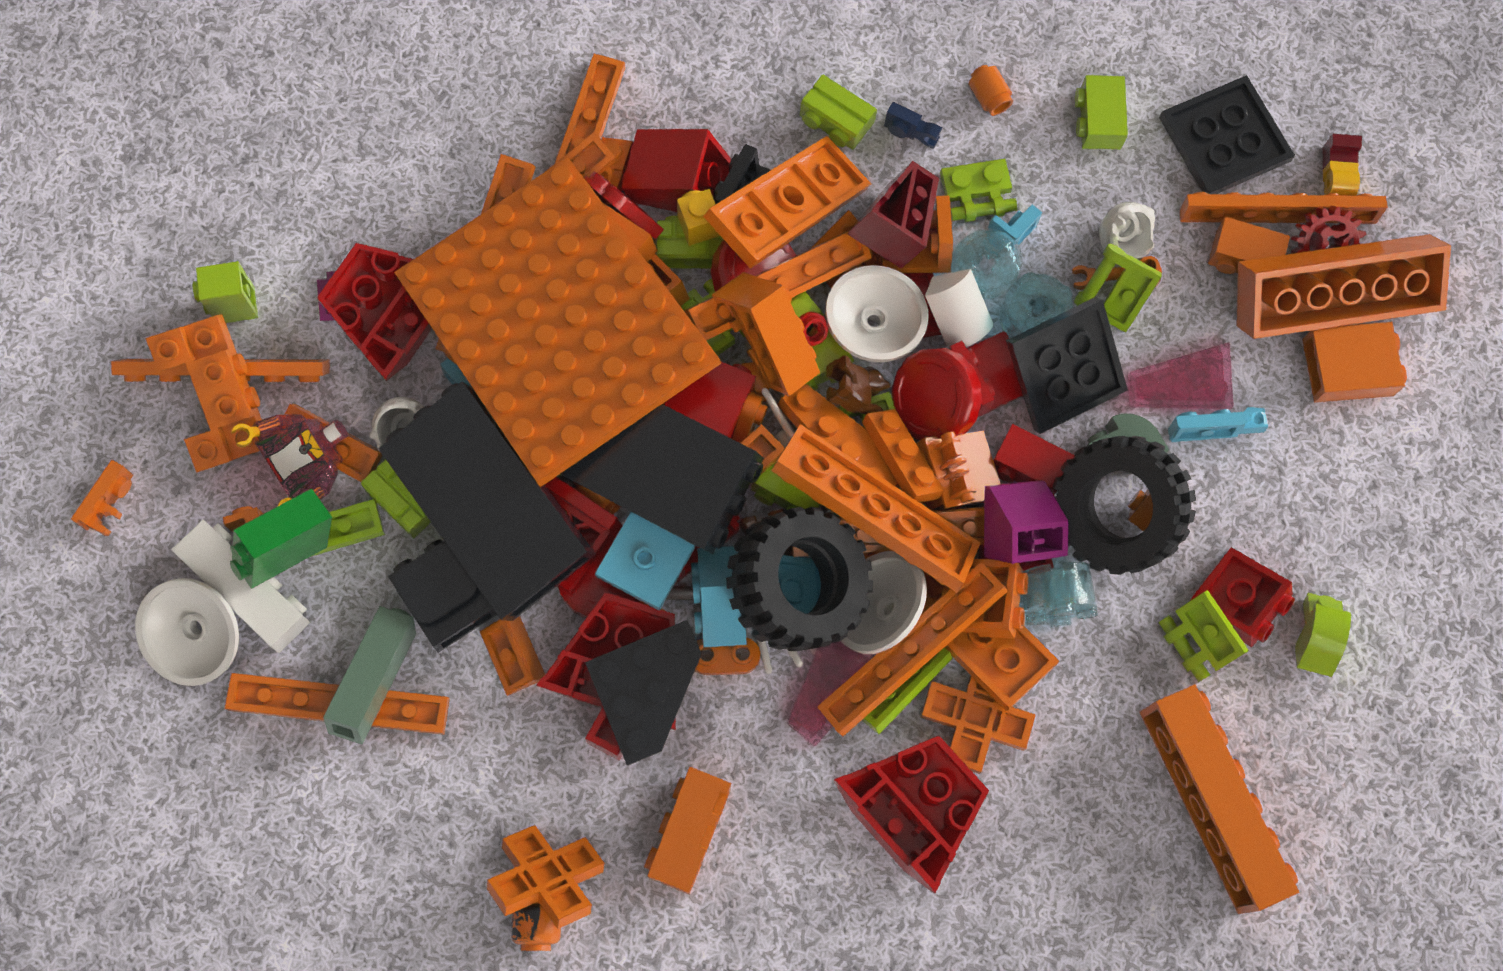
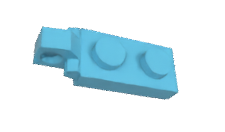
M1247 407L1244 412L1232 413L1230 410L1223 409L1211 414L1198 415L1196 412H1184L1174 418L1168 428L1169 441L1171 440V442L1233 438L1239 434L1264 433L1268 428L1264 408Z

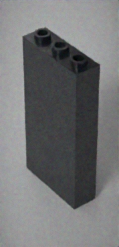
M461 381L459 384L455 383L447 387L441 393L442 398L432 406H425L417 411L413 416L414 420L406 427L398 428L386 437V443L378 449L501 620L513 621L597 554L544 484L540 487L474 389Z
M661 404L560 473V475L695 546L714 554L716 548L720 549L726 542L729 535L727 527L733 516H738L746 503L744 495L751 483L754 484L759 479L763 470L762 461L764 458L755 450Z

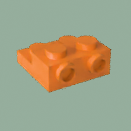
M974 559L969 572L982 562L1005 586L1008 592L962 632H977L980 637L1015 639L1016 629H1023L1025 612L1023 607H1019L1020 595H1026L1028 592V574L1023 573L1019 563L1012 564L998 560ZM943 585L942 596L950 590L946 585Z

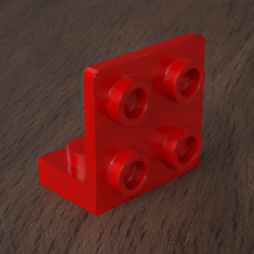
M1005 331L966 348L963 341L949 347L950 350L960 353L974 367L979 378L982 404L978 417L1023 397L1006 342L1010 338Z

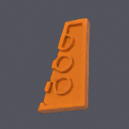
M807 384L790 396L785 395L781 397L778 406L796 428L801 424L895 487L900 488L863 426L834 404L827 401L825 397Z

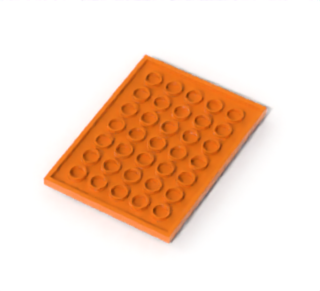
M566 157L394 272L540 487L721 364L717 354L569 157Z

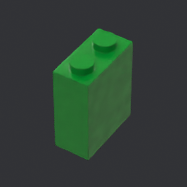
M313 489L298 495L233 530V545L230 547L232 551L230 566L235 576L240 581L245 579L251 589L327 548L332 516Z

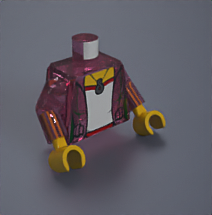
M278 414L254 422L253 427L247 424L234 426L231 434L243 430L249 436L246 441L236 443V446L246 447L251 443L252 438L258 437L260 439L255 444L289 497L282 499L278 506L310 489H313L320 500L330 493L338 474L337 466L343 461V457L336 444L348 437L347 430L340 421L335 419L324 427L317 418L306 419L301 414Z

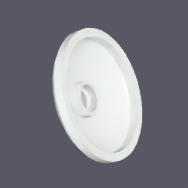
M863 266L847 272L833 285L826 302V322L835 341L851 355L870 362H889L906 356L918 346L928 325V307L919 287L903 273L885 266ZM873 320L878 326L872 327L867 321Z
M894 551L881 552L866 559V561L871 560L872 571H868L869 580H873V592L867 593L866 599L870 600V605L867 613L859 614L862 621L855 630L848 631V636L841 640L844 645L855 652L876 654L892 648L912 631L922 614L927 594L924 572L917 566L908 563Z
M179 578L156 586L144 597L136 614V639L142 655L159 675L171 682L186 686L206 684L221 676L230 667L236 656L239 644V630L235 615L224 597L214 588L201 581ZM197 621L201 624L202 631L198 629Z

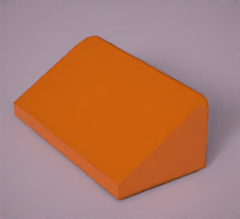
M520 616L513 621L499 619L480 631L507 696L538 683L545 675Z

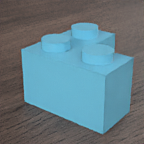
M734 546L716 548L714 554L697 548L698 562L691 563L694 604L701 603V612H694L695 634H703V647L747 645L746 628L738 621L741 613L739 609L732 610L729 599L734 598L733 590L727 589L726 577L732 576V569L727 567L729 556L735 555L738 552L734 550Z

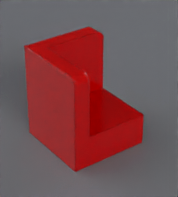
M602 707L585 739L590 746L620 761L622 753L605 710Z

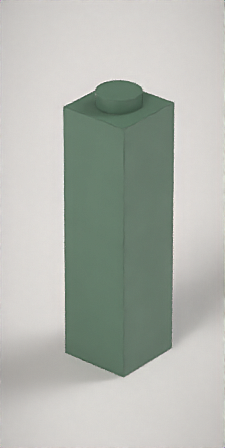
M379 606L323 717L328 734L363 745L416 636L413 616H410L406 611L399 608L388 609Z

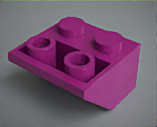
M1037 480L985 486V558L1013 564L1068 556V519L1045 481Z

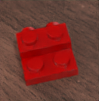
M1232 547L1190 599L1191 601L1208 590L1242 641L1250 647H1253L1258 640L1264 643L1270 637L1274 629V624L1271 622L1278 613L1285 616L1295 600L1292 597L1293 586L1290 580Z

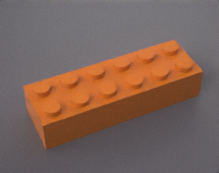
M1431 234L1239 261L1236 326L1253 339L1445 311L1451 245Z
M1194 684L1152 703L1139 713L1237 913L1258 912L1300 893L1296 886L1298 883L1297 875L1292 866L1284 862L1278 850L1280 848L1279 839L1270 827L1267 828L1261 816L1263 812L1261 803L1254 793L1249 792L1243 780L1245 779L1244 769L1237 759L1232 758L1226 746L1228 745L1226 733L1219 724H1215L1209 712L1211 711L1209 699Z

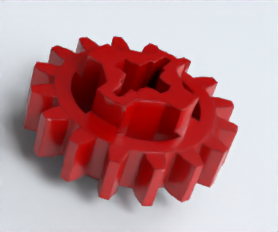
M1331 205L1328 210L1324 207H1317V216L1306 213L1304 216L1307 223L1305 225L1299 223L1295 225L1300 234L1299 236H1291V240L1298 243V247L1292 249L1291 254L1362 244L1359 243V239L1367 234L1366 231L1357 230L1362 221L1357 218H1351L1352 211L1345 209L1340 211V207ZM1337 221L1340 224L1330 227L1324 222Z

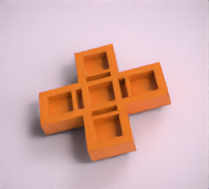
M970 675L965 692L932 681L920 717L954 728L949 747L972 772L980 774L990 741L1022 751L1026 750L1036 715L1014 707L1006 711Z
M536 825L502 838V849L515 868L487 879V890L504 916L539 902L556 928L559 929L591 914L592 904L578 884L603 873L605 863L586 837L554 851Z

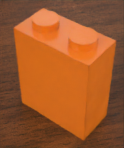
M1393 322L1345 325L1311 330L1302 339L1314 403L1389 397L1396 395L1406 386L1407 372L1404 365H1401L1399 356L1400 338L1394 332Z

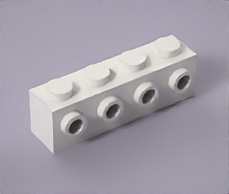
M203 519L171 550L200 579L219 592L231 609L271 648L280 653L310 624L302 615L307 608L292 594L287 599L277 590L282 584L274 577L253 589L250 588L245 579L240 581L230 566L232 551L229 542L233 537L219 523L212 528Z

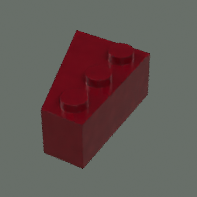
M912 161L888 183L847 234L882 256L885 260L902 269L927 246L939 178Z

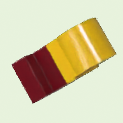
M1333 133L1322 147L1324 195L1337 193L1339 195L1357 196L1360 185L1358 166L1359 151L1362 148V136Z

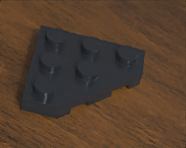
M688 620L585 662L627 766L660 753L664 748L702 655Z

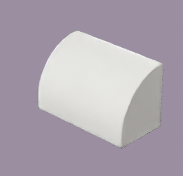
M971 269L932 277L925 297L947 348L949 349L951 345L963 341L965 346L968 347L986 336L994 324Z

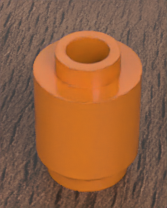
M982 65L972 72V78L968 85L984 111H989L991 116H996L1006 111L1013 104V99L1011 98L1012 91L996 66L988 67V65Z

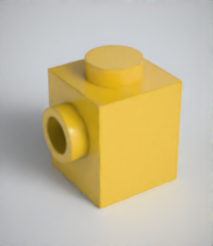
M710 189L704 191L693 190L684 194L682 198L677 199V216L688 246L720 236L703 217L709 208L716 205Z

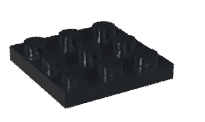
M1247 75L1162 111L1159 116L1160 121L1202 192L1208 194L1223 192L1285 165L1295 157V154Z
M1094 297L1006 340L1033 429L1039 434L1128 391L1103 300L1098 297Z

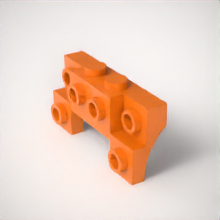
M223 314L145 338L158 372L186 364L210 430L184 439L196 473L263 450V446H258L257 443L269 438L267 432L252 438L251 443L242 448L236 446V443L246 441L249 438L247 432L239 430L231 434L234 426L238 424H247L253 427L262 425L263 421L257 408L260 406L259 396L254 387H249L245 376L248 372L246 361L241 353L237 354ZM269 444V445L265 446L264 448L266 449V448H268V447H270V446H272V445Z

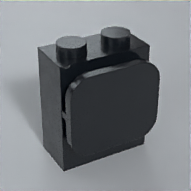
M442 539L429 544L424 549V554L413 561L412 559H406L394 567V573L388 576L437 653L497 615Z

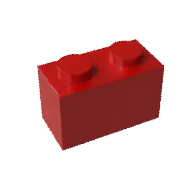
M1012 424L993 462L999 479L1008 483L1042 480L1046 482L1054 496L1057 490L1052 488L1055 478L1063 475L1064 472H1062L1061 467L1066 460L1073 459L1075 455Z

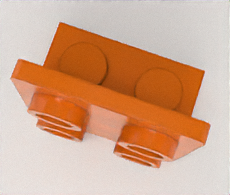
M936 196L935 210H933L926 248L902 269L882 257L883 266L895 269L901 273H951L953 235L950 196Z

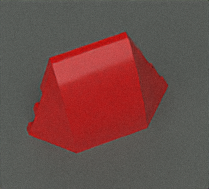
M355 243L317 296V300L384 380L387 381L408 365L431 332L432 327L394 273L413 259L400 256L397 252Z
M605 592L578 628L577 633L565 649L560 652L556 661L536 686L602 708L603 705L585 662L675 625V614L661 609L659 611L651 606ZM676 718L671 727L672 730H676Z
M939 735L833 780L851 812L904 872L934 894L989 792L988 788Z

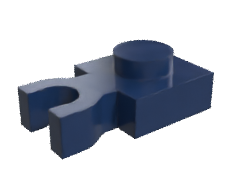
M892 102L884 123V126L894 136L898 138L907 137L911 140L916 138L932 149L938 143L939 135L943 128L937 124L921 120L922 115L895 102Z

